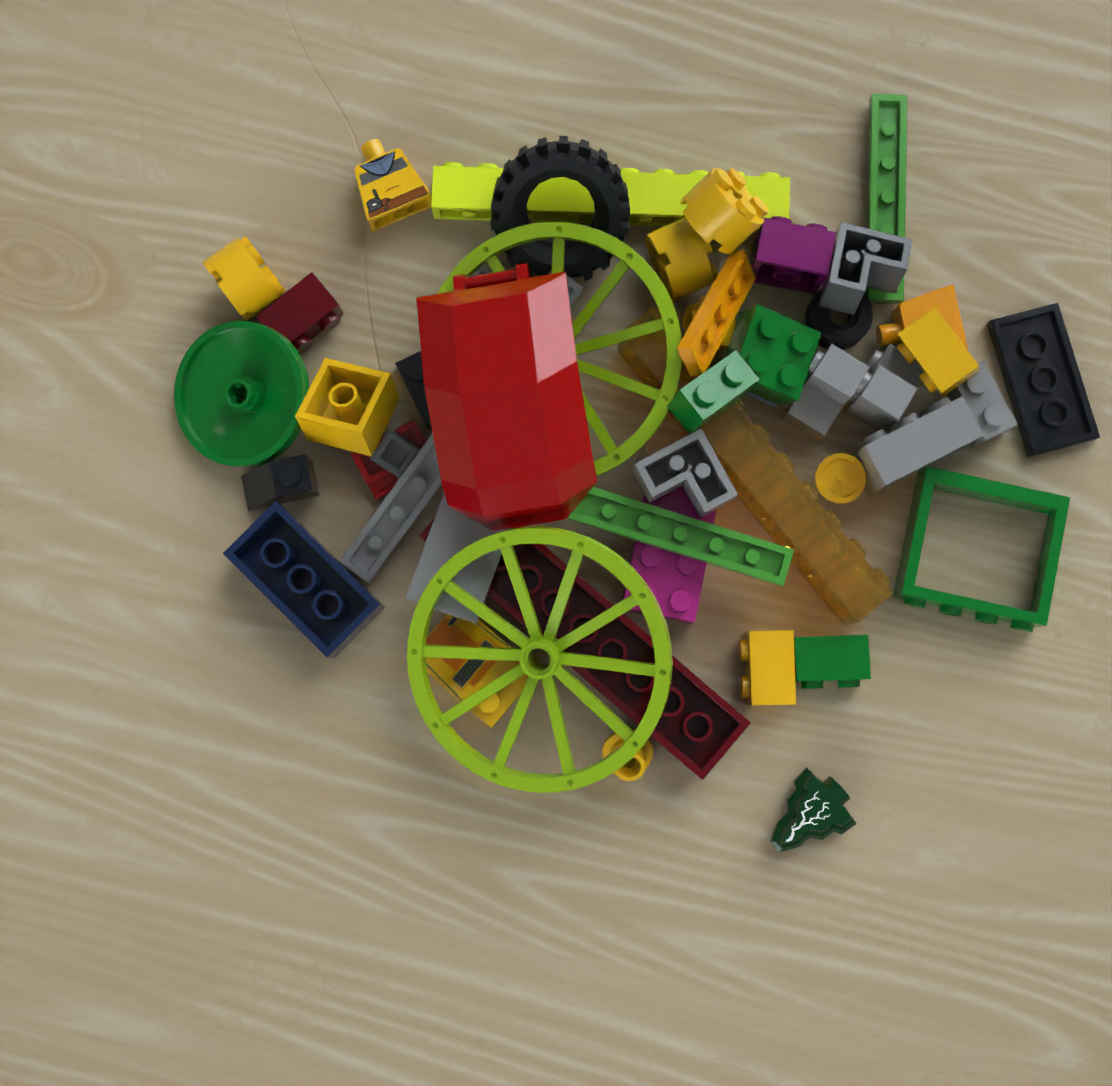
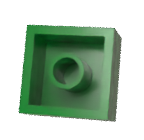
M756 304L740 312L725 357L736 350L760 379L749 393L782 406L799 401L821 332Z

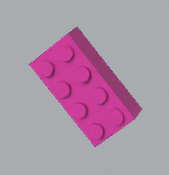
M682 486L651 503L648 502L645 494H643L642 502L711 524L715 522L717 510L699 518ZM634 541L630 565L644 579L654 594L665 620L689 625L695 623L707 563ZM626 587L624 589L623 599L632 595ZM639 605L627 611L643 615Z

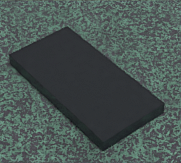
M1054 303L990 320L987 323L988 331L1027 457L1041 455L1100 438L1059 304Z

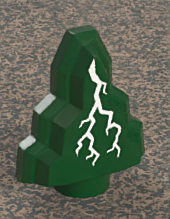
M805 767L793 781L795 790L786 800L787 813L776 823L770 843L778 852L800 847L809 838L823 840L833 832L842 835L857 824L844 806L851 798L831 776L822 781L810 769Z

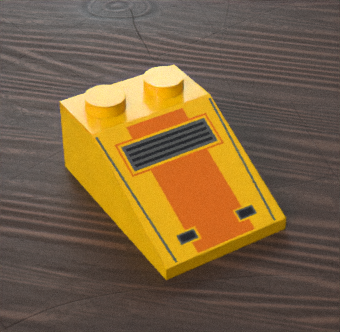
M449 614L444 616L427 636L426 645L512 648L480 620H478L477 624ZM426 657L427 672L460 702L520 664L519 661ZM528 675L521 676L470 709V711L490 728H493L521 695Z

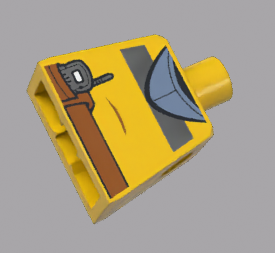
M379 139L367 141L361 146L366 162L357 165L354 171L365 215L372 232L431 207L432 198L428 188L400 148L385 153Z

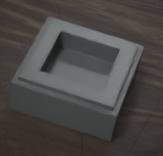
M390 428L376 448L373 456L370 457V460L400 478L421 448Z

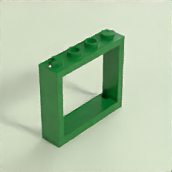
M924 467L917 472L893 597L904 599L903 604L910 605L913 608L925 609L926 604L938 606L939 613L961 617L962 612L974 614V620L981 623L996 625L997 620L1011 622L1010 628L1014 630L1033 632V628L1047 626L1070 497L934 467ZM933 490L1048 514L1030 611L915 586Z

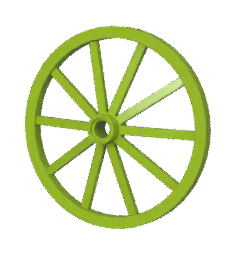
M541 222L519 226L502 232L479 245L462 259L449 274L438 294L454 291L453 276L465 274L466 277H471L485 263L489 264L493 272L506 271L497 255L516 246L539 240L553 239L552 274L564 272L565 240H571L597 247L620 260L572 323L574 339L577 338L629 268L643 281L659 308L662 317L660 319L575 344L578 356L665 330L667 361L661 390L577 359L579 372L656 401L650 414L639 429L620 447H617L582 391L587 421L608 453L594 461L596 474L600 476L626 462L641 450L655 435L669 412L667 405L676 395L682 371V359L677 349L682 336L674 304L663 282L646 260L631 247L603 231L569 222Z
M532 526L503 530L486 536L455 554L438 570L423 591L412 617L407 641L408 676L418 710L433 736L452 757L473 773L490 782L519 791L535 793L570 791L593 784L619 770L636 755L653 733L665 708L672 680V646L663 612L644 579L627 561L604 544L582 534L555 527ZM548 544L572 550L544 634H542L513 545ZM500 549L530 638L452 581L455 576L477 558ZM585 555L608 569L623 583L632 595L560 639H557L556 635ZM444 591L521 648L426 645L429 624L439 598ZM639 605L651 633L655 663L564 652V649ZM537 648L545 650L549 654L550 663L546 665L539 663L535 659L534 650ZM426 657L519 661L520 664L442 713L430 686ZM563 665L653 676L652 695L647 710L635 731L630 729ZM526 674L528 678L495 760L492 761L467 744L449 723ZM554 676L625 742L600 761L575 770ZM540 679H542L563 773H529L505 766Z

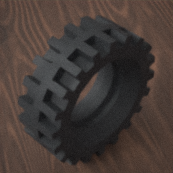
M559 136V141L547 142L545 137L538 139L537 145L529 149L525 145L519 149L518 155L512 161L509 159L505 163L501 176L497 178L491 203V231L494 230L496 235L519 226L532 224L527 213V203L530 194L540 183L550 178L566 177L583 185L589 191L594 201L595 212L588 227L603 231L622 242L624 237L628 236L630 229L628 188L626 182L624 183L621 177V170L618 165H613L607 159V153L601 148L597 152L589 147V141L581 139L580 143L568 141V136ZM553 239L525 243L505 251L508 255L507 262L512 267L515 264H528L530 277L533 274L539 276L547 275L552 269ZM565 240L564 272L571 279L583 276L584 280L587 281L593 278V271L600 267L603 271L610 266V258L613 255L585 243Z

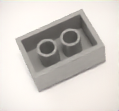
M948 396L929 405L928 409L920 412V418H918L916 413H913L887 429L889 434L886 435L884 430L881 429L864 438L863 442L856 445L858 451L852 456L856 457L865 469V489L869 496L947 457L984 436L963 396L952 402Z

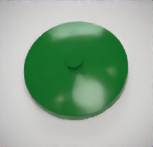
M231 321L207 330L189 347L176 375L174 386L175 411L185 437L203 456L227 466L251 467L275 459L289 448L301 431L295 415L310 388L305 364L294 345L280 332L268 326L250 321Z

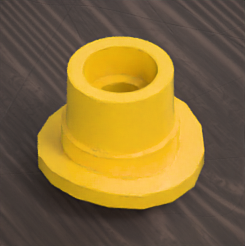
M835 453L826 457L818 465L815 473V486L819 494L827 501L835 504H846L855 500L863 492L866 485V472L862 463L856 457L846 453Z
M615 732L605 739L602 746V758L614 752L625 742ZM648 739L636 755L613 774L624 781L639 779L650 765L653 757V747L650 740Z

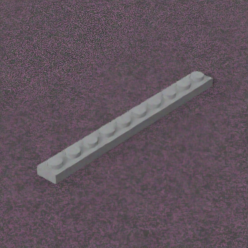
M566 275L571 306L583 290V287ZM433 433L339 561L368 583L442 483Z

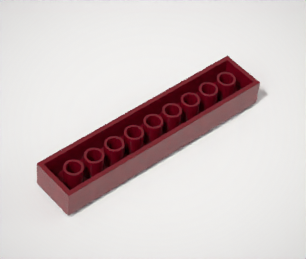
M434 519L419 535L425 543ZM543 544L513 545L542 634H544L567 564ZM501 556L487 596L527 630L503 556ZM578 574L556 635L557 639H560L614 606ZM625 614L564 649V652L655 663L652 637ZM672 655V680L668 699L650 737L695 776L703 780L751 722ZM569 666L637 726L639 725L652 695L653 676Z

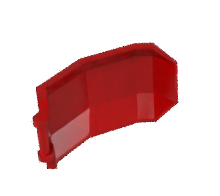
M523 263L516 265V269L471 277H466L465 274L453 276L454 291L416 298L424 388L440 478L447 505L492 531L566 520L597 483L577 362L566 272L530 277L528 264Z

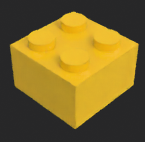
M324 358L295 418L308 441L372 457L400 396L391 373Z

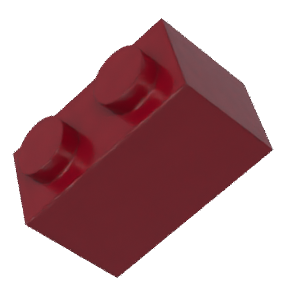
M311 272L257 314L256 318L262 325L280 332L301 354L311 346L312 339L320 332L326 333L335 328L340 322L339 317L344 313L333 296L314 273Z

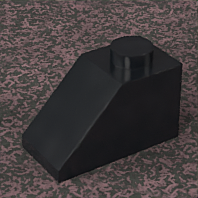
M306 454L268 462L241 476L248 511L270 507L275 501L284 504L320 496L313 462Z

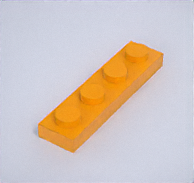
M734 250L729 254L677 347L679 356L690 376H700L708 369L756 279L745 250Z

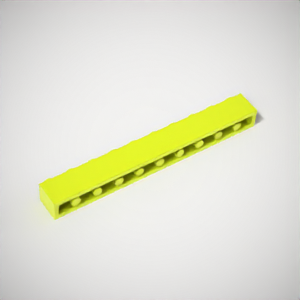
M446 162L442 166H433L431 208L434 219L491 221V203L497 178L501 176L504 168H498L497 165L491 163H482L477 167H463L462 164L456 162ZM635 168L620 169L621 177L624 183L626 182L630 205L629 225L666 226L684 218L683 211L688 206L687 204H681V199L709 172L694 170L689 172V174H675L670 169H658L653 173L639 172ZM739 172L746 181L744 188L752 197L757 196L767 206L769 212L764 218L770 219L773 216H781L789 219L790 177H780V174L773 172L762 173L759 176H745L743 172ZM566 177L550 178L540 183L530 194L527 203L528 218L531 222L591 224L595 212L594 201L589 191L578 181Z

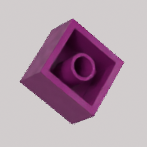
M773 216L770 219L764 218V223L760 226L754 240L750 265L756 277L754 283L815 295L829 274L837 232L828 231L827 227L821 224L810 223L806 226L793 224L790 219L781 216Z

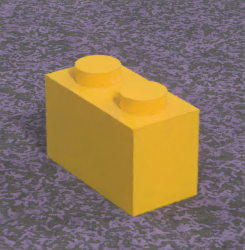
M936 307L898 333V338L901 342L897 346L898 351L908 364L914 361L923 371L918 377L931 394L937 390L941 397H943L979 372V364Z
M794 630L745 632V639L739 640L740 661H745L746 676H740L741 698L747 699V705H796Z

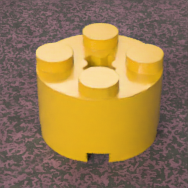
M713 168L681 199V204H687L688 207L683 213L694 230L708 244L713 239L720 243L722 246L718 251L724 254H731L764 223V216L769 210L757 196L752 197L744 188L746 181L737 170L730 168L726 172L720 168Z
M686 217L646 235L645 244L654 270H658L662 278L661 281L672 301L683 298L714 283L718 276V271L712 261L709 262L707 254L712 253L711 244H708L694 230Z
M246 235L241 239L237 237L202 262L245 321H249L278 299L281 294L286 292L267 265H264L262 268L259 267L265 261Z

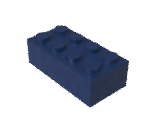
M277 501L223 552L327 658L334 659L385 608L355 576Z

